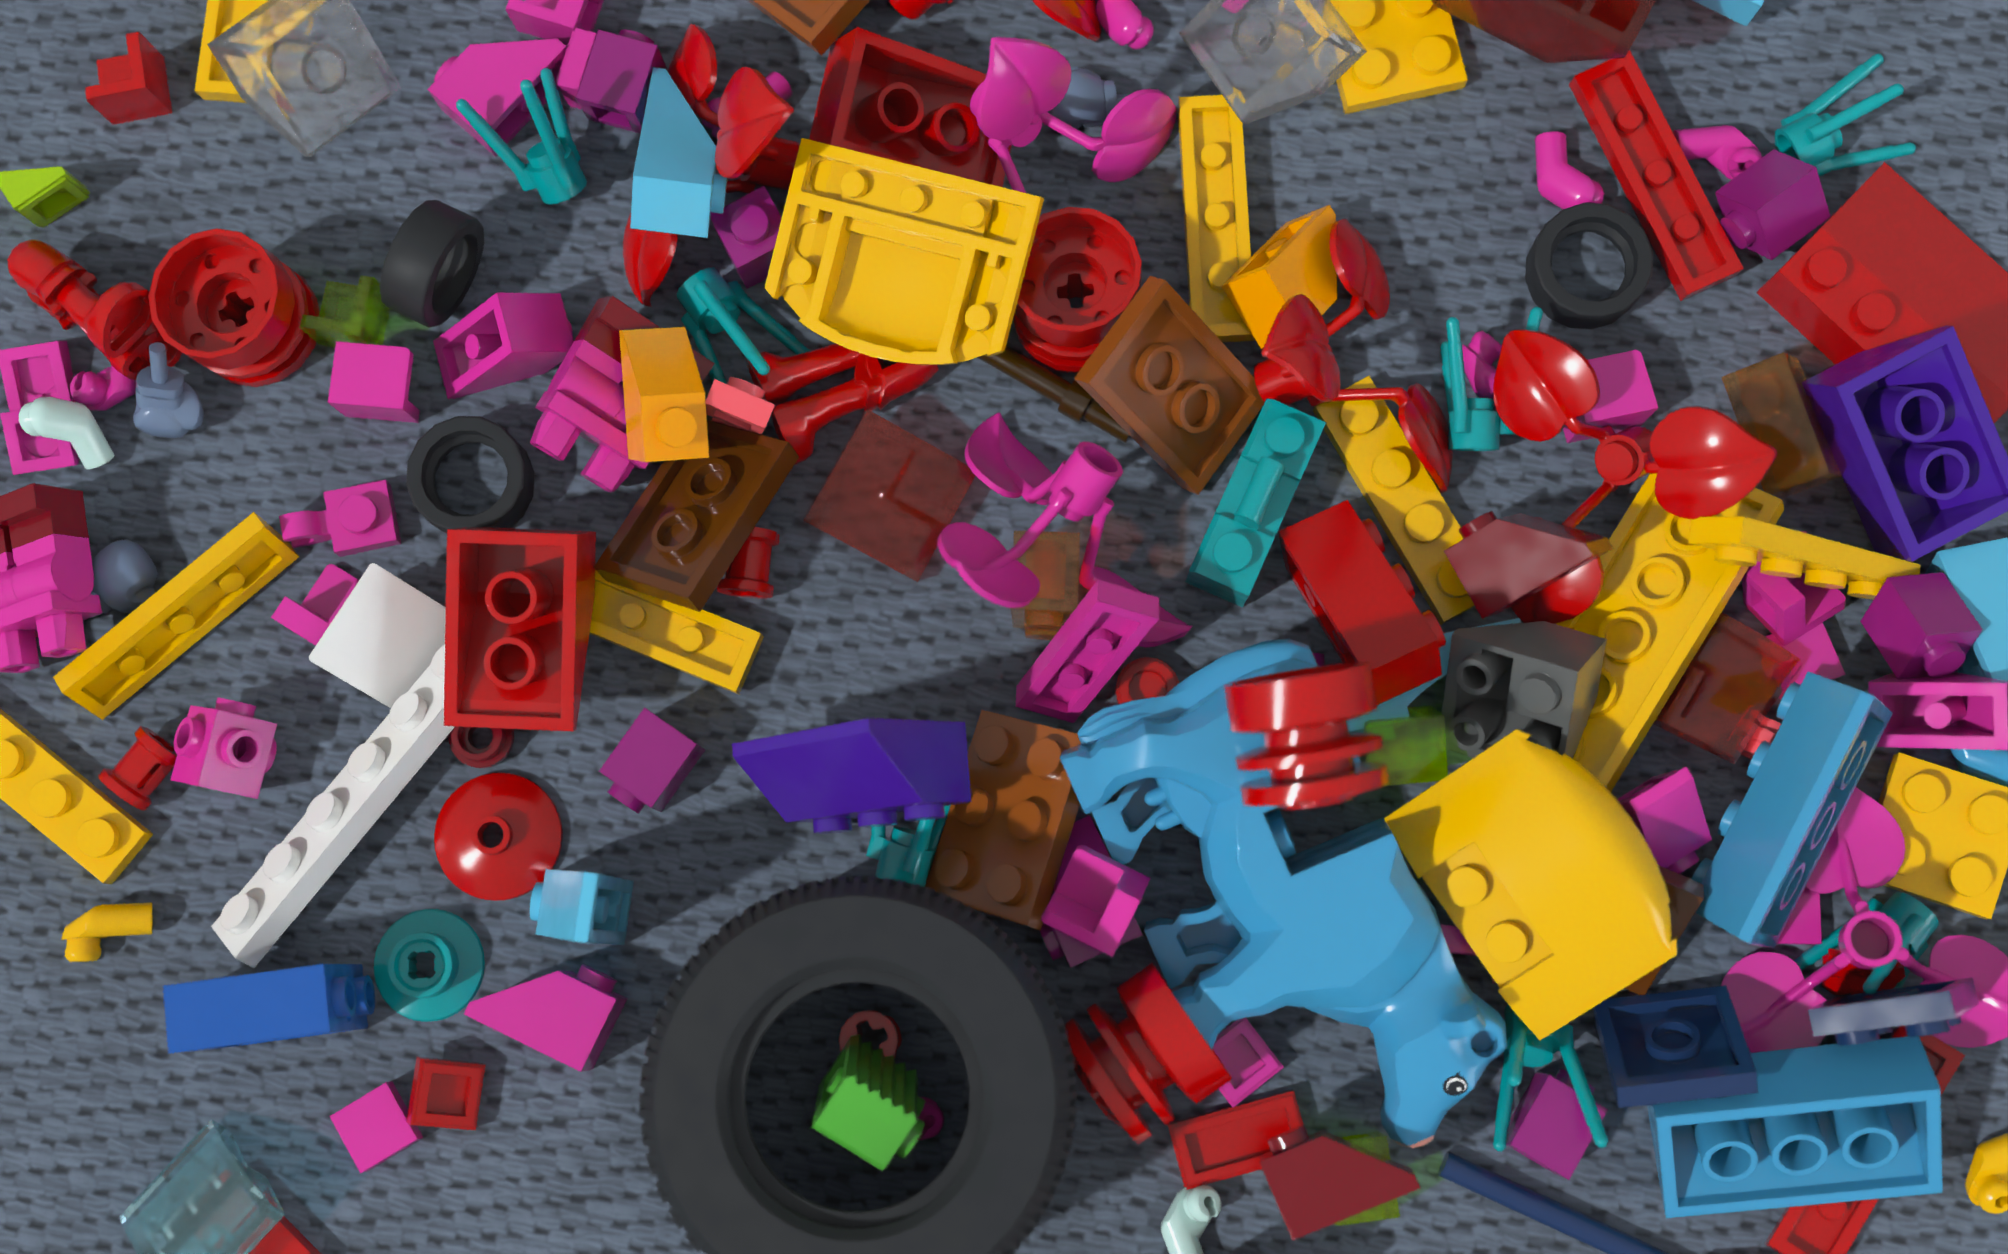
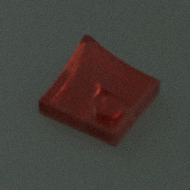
M867 409L863 412L802 521L918 582L938 546V537L944 528L950 524L976 475L965 463Z
M1721 612L1653 724L1735 765L1773 704L1798 673L1802 666L1801 659L1757 631Z

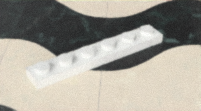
M445 645L435 653L431 664L407 693L401 695L394 702L390 713L367 741L353 751L346 766L326 790L312 800L306 810V814L286 838L268 853L263 865L240 893L226 903L220 917L211 927L234 958L252 968L256 967L455 726H444Z

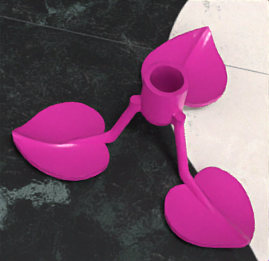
M1011 37L991 38L986 78L977 87L970 102L971 112L976 116L980 130L990 138L988 145L997 153L1012 190L1026 193L1007 148L1009 145L1024 147L1030 144L1038 136L1042 123L1091 151H1098L1092 164L1093 174L1098 179L1106 182H1119L1139 173L1159 154L1172 133L1178 108H1176L1173 101L1164 92L1158 89L1135 91L1124 97L1110 111L1103 123L1101 137L1088 136L1047 113L1062 101L1068 91L1072 72L1068 60L1056 49L1034 40Z
M1000 412L981 423L975 429L965 447V461L970 470L990 489L1004 497L1019 498L1022 496L1030 504L1036 503L1048 505V507L1008 551L998 539L980 527L965 522L949 524L938 537V548L944 560L957 570L964 581L983 598L1008 608L1024 607L1030 604L1038 594L1040 581L1018 559L1027 551L1058 513L1064 518L1076 522L1081 521L1084 516H1092L1094 514L1079 575L1080 584L1087 590H1090L1099 579L1139 591L1117 574L1101 567H1094L1105 519L1114 506V502L1106 496L1123 474L1119 461L1101 446L1083 441L1077 445L1068 460L1063 461L1057 471L1052 474L1033 453L1016 439ZM1159 606V620L1137 646L1155 647L1187 635L1193 626L1186 624Z
M1855 787L1805 886L1808 890L1818 894H1828L1844 888L1846 898L1852 906L1855 916L1848 920L1839 932L1838 945L1841 953L1804 979L1800 967L1791 958L1775 952H1757L1737 961L1723 978L1721 986H1727L1750 1053L1818 1046L1827 1035L1813 1036L1808 1009L1827 1000L1821 994L1814 991L1813 988L1850 963L1859 968L1874 969L1891 962L1893 959L1897 960L1916 976L1924 978L1920 984L1973 977L1979 1004L1961 1015V1024L1950 1026L1951 1031L1933 1034L1934 1037L1948 1045L1963 1048L1987 1046L2007 1038L2008 957L2002 951L1987 941L1973 936H1947L1934 944L1929 956V967L1924 966L1913 958L1907 949L1901 947L1902 935L1896 922L1883 913L1870 911L1868 904L1860 897L1857 887L1865 889L1878 888L1888 883L1897 874L1904 861L1905 841L1901 828L1889 811L1858 787Z

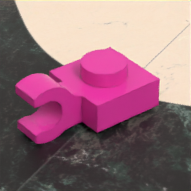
M386 479L323 492L326 510L298 511L279 516L283 541H291L293 548L332 540L334 553L343 557L401 544L392 488Z

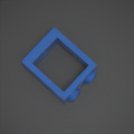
M319 964L163 986L168 1054L368 1029L367 1015L373 1014L375 1010L374 985L369 975L363 976L362 964Z

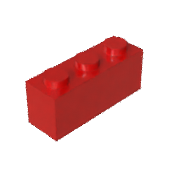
M1345 500L1278 531L1285 567L1342 662H1370L1377 705L1442 675L1439 648L1446 645L1442 628L1430 610L1421 613L1412 600L1415 598V592L1406 571L1399 563L1390 566L1383 555L1385 553V546L1382 537L1370 518L1361 521L1349 501Z

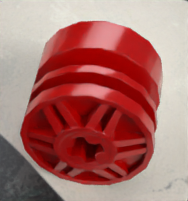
M1065 207L1044 213L1039 217L1013 323L1019 342L1032 357L1057 371L1079 372L1141 288L1142 261L1135 240L1118 220L1096 209ZM1081 297L1083 307L1071 308L1069 299Z
M215 228L194 233L170 248L154 271L148 295L152 322L164 341L233 384L259 387L280 382L301 368L315 348L321 325L318 300L306 280L289 266L282 263L263 246L243 233Z
M1350 662L1303 668L1246 678L1224 684L1231 731L1238 733H1263L1265 746L1252 749L1235 757L1237 769L1245 771L1269 770L1270 776L1250 780L1240 785L1243 805L1275 806L1283 809L1320 807L1348 801L1357 794L1390 783L1387 765L1384 762L1354 763L1353 761L1355 756L1374 752L1384 747L1381 735L1349 733L1347 720L1363 716L1378 709L1370 662Z
M1153 963L1117 987L1119 998L1128 1015L1120 1023L1117 1024L1103 1008L1095 1003L1086 1009L1099 1030L1100 1037L1092 1041L1075 1019H1071L1064 1024L1069 1045L1071 1046L1074 1070L1105 1116L1127 1131L1138 1145L1153 1135L1148 1123L1138 1109L1141 1105L1148 1102L1165 1125L1175 1119L1172 1107L1163 1091L1168 1086L1175 1083L1190 1100L1197 1104L1233 1079L1215 1051L1209 1047L1172 993V989L1169 988L1167 982Z

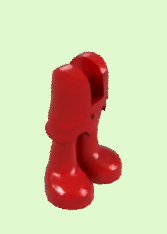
M26 240L18 244L11 251L7 260L9 273L20 287L27 290V295L32 302L56 318L65 330H70L79 325L94 346L105 355L111 365L127 378L136 380L138 373L150 366L149 345L155 342L165 345L167 366L174 367L179 361L182 352L165 342L152 322L148 298L149 291L136 282H120L99 296L93 289L98 282L96 276L87 272L86 269L51 245L39 240Z
M836 343L789 357L760 352L770 367L767 375L759 374L751 362L745 358L754 385L765 391L763 400L775 404L771 413V420L778 439L789 442L799 456L795 465L807 460L812 455L815 434L830 422L864 408L863 418L877 408L881 411L891 401L924 385L939 371L938 365H917L899 362L886 367L880 358L849 350ZM855 367L854 379L803 398L784 402L805 386Z

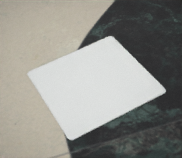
M372 563L368 566L309 655V660L391 708L401 695L407 693L431 664L435 653L445 645L446 607L377 564Z

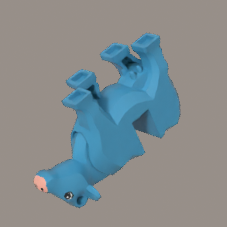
M1291 639L1263 641L1223 655L1187 677L1164 696L1107 706L1090 716L1077 732L1081 744L1063 750L1060 759L1085 814L1092 812L1112 859L1123 865L1131 862L1143 837L1155 825L1160 830H1167L1181 824L1187 831L1199 838L1203 874L1216 901L1199 908L1182 909L1174 919L1159 917L1146 922L1144 932L1170 989L1182 984L1196 965L1219 963L1199 973L1193 986L1183 987L1172 992L1209 1047L1213 1049L1217 1035L1230 1022L1246 1017L1265 1015L1286 1005L1305 1007L1308 1010L1340 1022L1368 1027L1374 1036L1377 1061L1384 1083L1385 1094L1380 1107L1383 1127L1389 1137L1401 1146L1416 1148L1432 1141L1447 1111L1475 1087L1488 1064L1500 1056L1506 1049L1505 1020L1495 1009L1473 993L1463 980L1444 937L1435 908L1419 883L1410 873L1395 837L1387 822H1385L1384 817L1297 853L1294 847L1295 843L1280 809L1267 813V811L1277 807L1243 805L1240 785L1250 780L1270 776L1269 770L1245 771L1237 769L1235 757L1252 749L1265 746L1263 733H1238L1231 731L1224 684L1256 676L1317 667L1318 665L1309 645ZM1359 756L1353 757L1354 763L1361 762ZM1126 785L1118 798L1110 799L1120 788Z

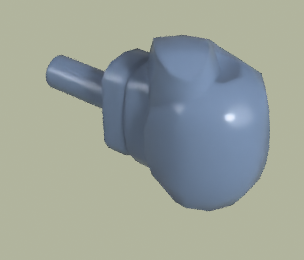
M1071 67V81L1066 95L1055 108L1047 113L1076 129L1082 125L1085 127L1102 126L1110 111L1129 94H1117L1113 80H1101L1097 73L1087 68Z
M155 342L149 345L150 366L142 369L137 375L136 408L133 422L137 429L152 436L182 438L190 430L197 429L202 425L204 410L200 397L184 381L182 372L167 366L165 345Z
M127 539L115 541L103 548L92 559L94 587L91 594L100 596L102 613L106 614L113 609L123 613H131L155 593L153 586L158 576L157 569L147 552L136 542Z

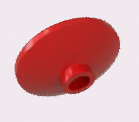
M510 773L485 774L461 785L443 805L437 818L434 833L437 859L448 879L463 892L476 898L492 901H504L521 897L531 892L536 882H543L545 869L553 870L558 861L563 841L560 814L550 796L534 782ZM497 823L503 830V839L499 845L490 848L483 841V832L490 824Z

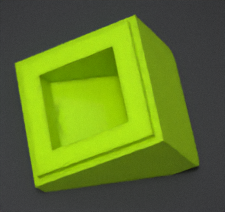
M61 166L0 172V189L13 209L38 227H46L89 198L88 194L90 192L87 187Z

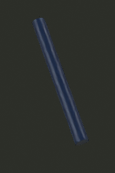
M1449 1151L1445 1154L1438 1170V1176L1607 1254H1670Z

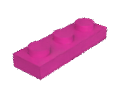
M1098 579L1017 684L1015 707L1074 723L1159 620V598L1129 589L1123 585L1112 584Z

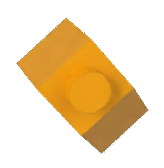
M1330 204L1286 222L1221 286L1261 349L1264 348L1278 312L1289 298L1298 294L1307 296L1317 307L1321 315L1337 300V273L1329 248L1330 232L1332 225L1336 222V214Z
M686 328L619 330L628 459L641 462L709 458L705 391Z

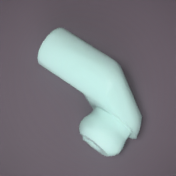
M39 397L33 402L25 404L20 409L19 423L27 434L71 442L85 469L102 466L114 457V453L93 414L85 405L54 397Z
M1201 1185L1188 1190L1184 1187L1177 1192L1161 1222V1233L1169 1254H1204L1199 1239L1211 1218L1217 1217L1220 1213L1222 1204L1218 1192L1211 1186Z

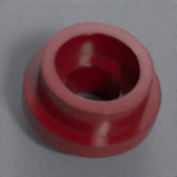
M454 727L449 733V744L453 754L459 761L474 768H490L499 764L508 756L514 743V729L491 728L493 732L492 742L482 749H478L472 741L473 733L478 727Z

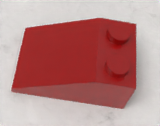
M856 27L833 42L830 46L809 140L1003 187L1006 175L997 153L988 145L990 138L980 130L977 118L970 109L972 95L985 80V73L860 27ZM1009 145L1007 148L1009 153L1011 152L1012 145Z
M488 527L447 529L444 726L572 732L577 729L595 597L596 532Z

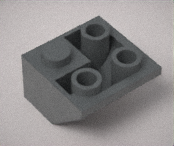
M1546 621L1459 628L1455 630L1451 638L1438 747L1474 758L1515 729H1520L1532 734L1527 739L1528 741L1556 751L1562 756L1566 753L1573 758L1598 695L1607 639Z

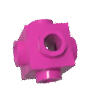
M217 697L214 709L190 705L187 717L180 722L176 730L174 750L177 757L171 780L258 799L264 774L271 768L276 756L277 746L274 735L277 724L254 718L257 706Z

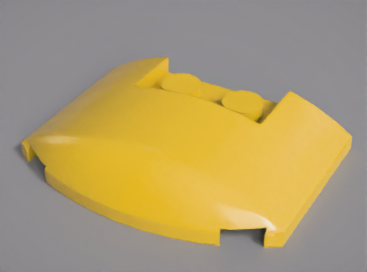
M801 138L764 288L776 300H779L782 295L784 300L801 318L799 322L831 342L861 354L893 362L917 365L958 364V362L968 361L985 354L991 357L1005 351L1044 198Z
M1515 729L1386 816L1384 820L1387 822L1397 844L1417 877L1423 878L1499 986L1498 992L1533 1034L1539 1040H1542L1676 956L1677 936L1671 939V916L1668 904L1670 903V897L1662 873L1645 838L1626 810L1610 791L1576 760L1566 753L1562 756L1556 751L1528 741L1527 739L1532 734Z

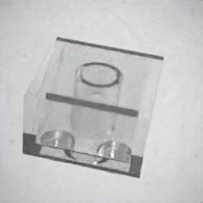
M268 0L207 44L241 98L297 150L308 157L314 155L401 88L400 83L350 0Z
M1211 0L1179 32L1239 120L1245 124L1252 123L1322 95L1367 52L1330 0Z

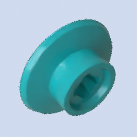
M439 909L414 911L394 922L382 936L374 957V978L382 998L395 1012L415 1021L432 1022L443 1020L464 1009L478 992L485 970L483 947L473 928L459 916ZM419 953H433L435 955L433 960L436 972L433 977H418L416 975L417 960L415 958Z

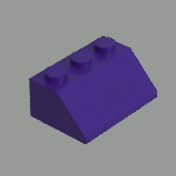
M1946 325L1859 352L1802 382L1875 552L1912 562L2008 511V456L1953 326Z
M867 718L732 744L733 758L785 822H813L814 834L852 831V819H858V827L862 828L897 825V813L904 812L905 821L945 818L944 806L971 802L965 722Z

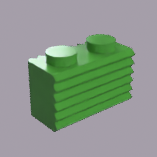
M860 1034L851 1036L819 1085L812 1128L883 1171L895 1154L901 1158H905L909 1154L925 1125V1122L918 1119L925 1100L917 1095L918 1076L916 1069L907 1071L905 1062L895 1063L894 1055L884 1057L883 1048L873 1050L871 1041L862 1043Z

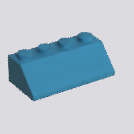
M1809 671L1802 684L1791 683L1784 693L1776 716L1783 721L1772 743L1763 741L1751 759L1747 776L1753 778V781L1743 801L1733 800L1721 819L1718 834L1723 836L1724 839L1713 861L1708 858L1703 859L1692 877V880L1704 884V899L1695 912L1696 914L1749 944L1775 948L1893 714L1890 709L1873 695Z
M1919 1036L1880 1039L1854 1045L1839 1046L1832 1044L1750 1053L1757 1071L1758 1093L1647 1106L1666 1218L1943 1193L1941 1092Z

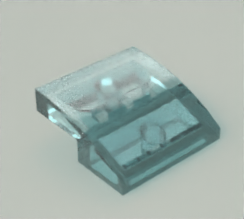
M211 1119L119 1216V1219L137 1254H249L280 1221L285 1213L268 1178L247 1166L232 1133L226 1127Z

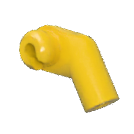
M153 903L102 904L94 906L65 926L61 940H66L65 958L69 962L97 961L101 956V938L152 935Z
M2008 1132L1983 1141L1976 1147L1964 1183L1970 1201L1991 1214H1999L2008 1210Z

